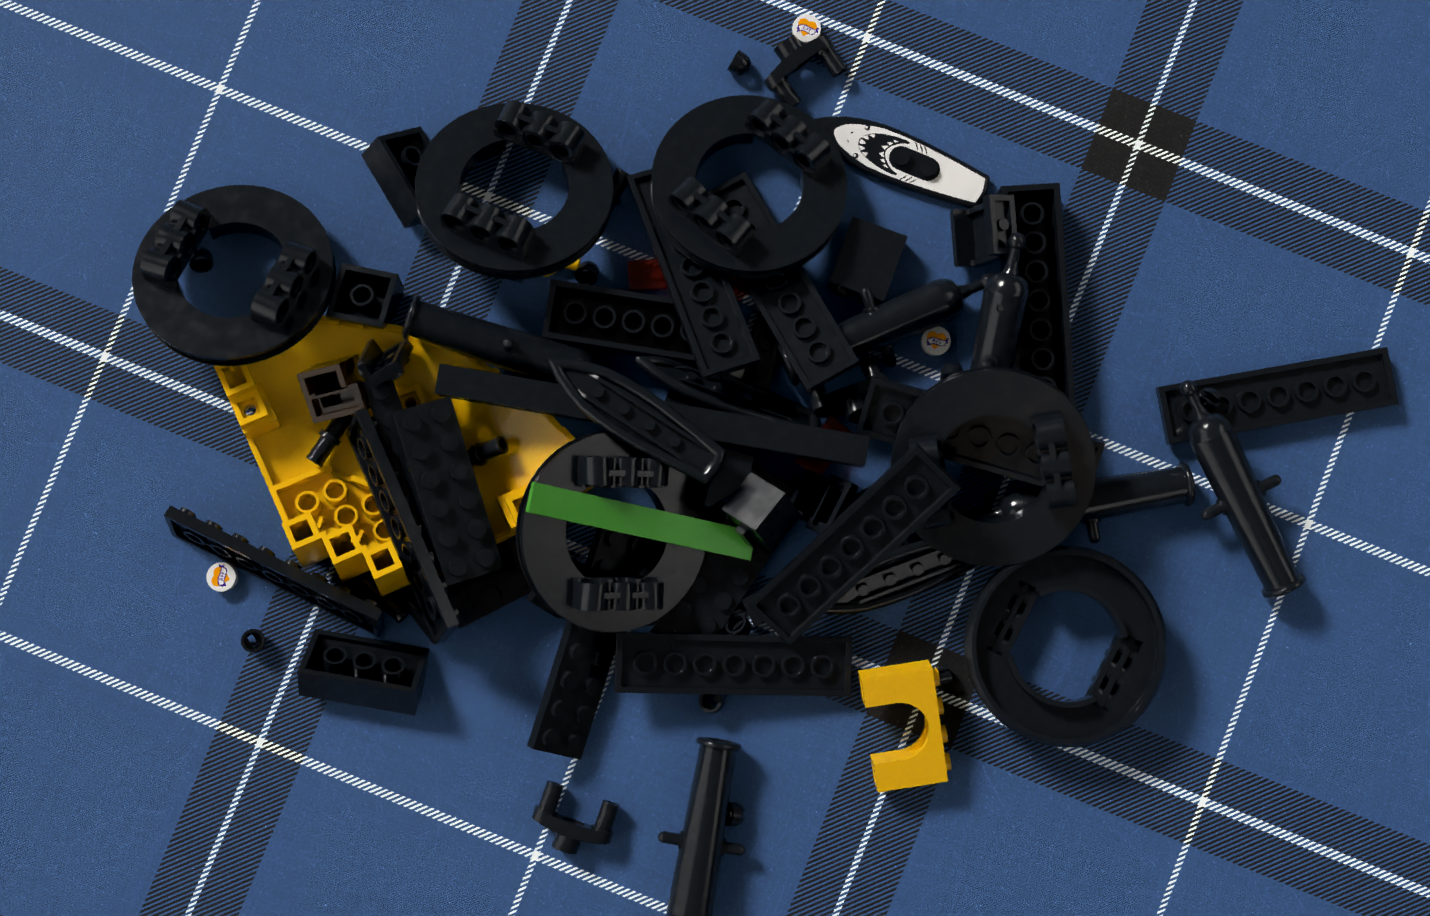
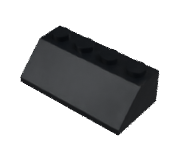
M315 629L297 671L299 695L415 716L423 692L430 649Z

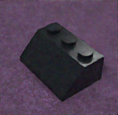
M421 126L377 136L361 155L404 228L422 224L416 203L415 177L419 161L430 141Z

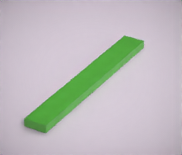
M537 482L531 483L525 511L527 513L751 561L753 548L747 545L735 531L737 527Z

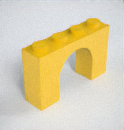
M927 659L858 670L861 695L865 708L906 703L918 708L924 714L923 731L912 745L900 750L870 754L877 792L947 782V771L952 770L949 753H944L943 743L948 742L945 724H940L939 715L944 714V707L941 696L937 697L936 686H940L938 669H933Z

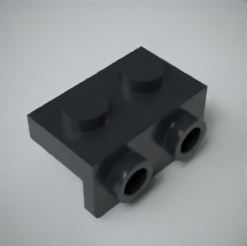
M372 339L367 342L356 363L358 372L374 388L386 380L393 382L405 372L404 367L410 361L409 356L414 346L408 339H404L383 352L375 340Z

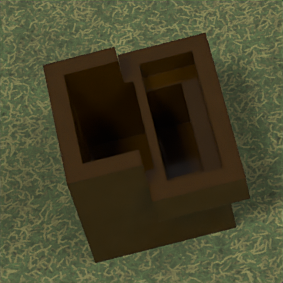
M359 354L316 364L297 374L313 424L351 415L360 409L367 408L368 410L371 408L362 383L366 380L361 377L356 365Z

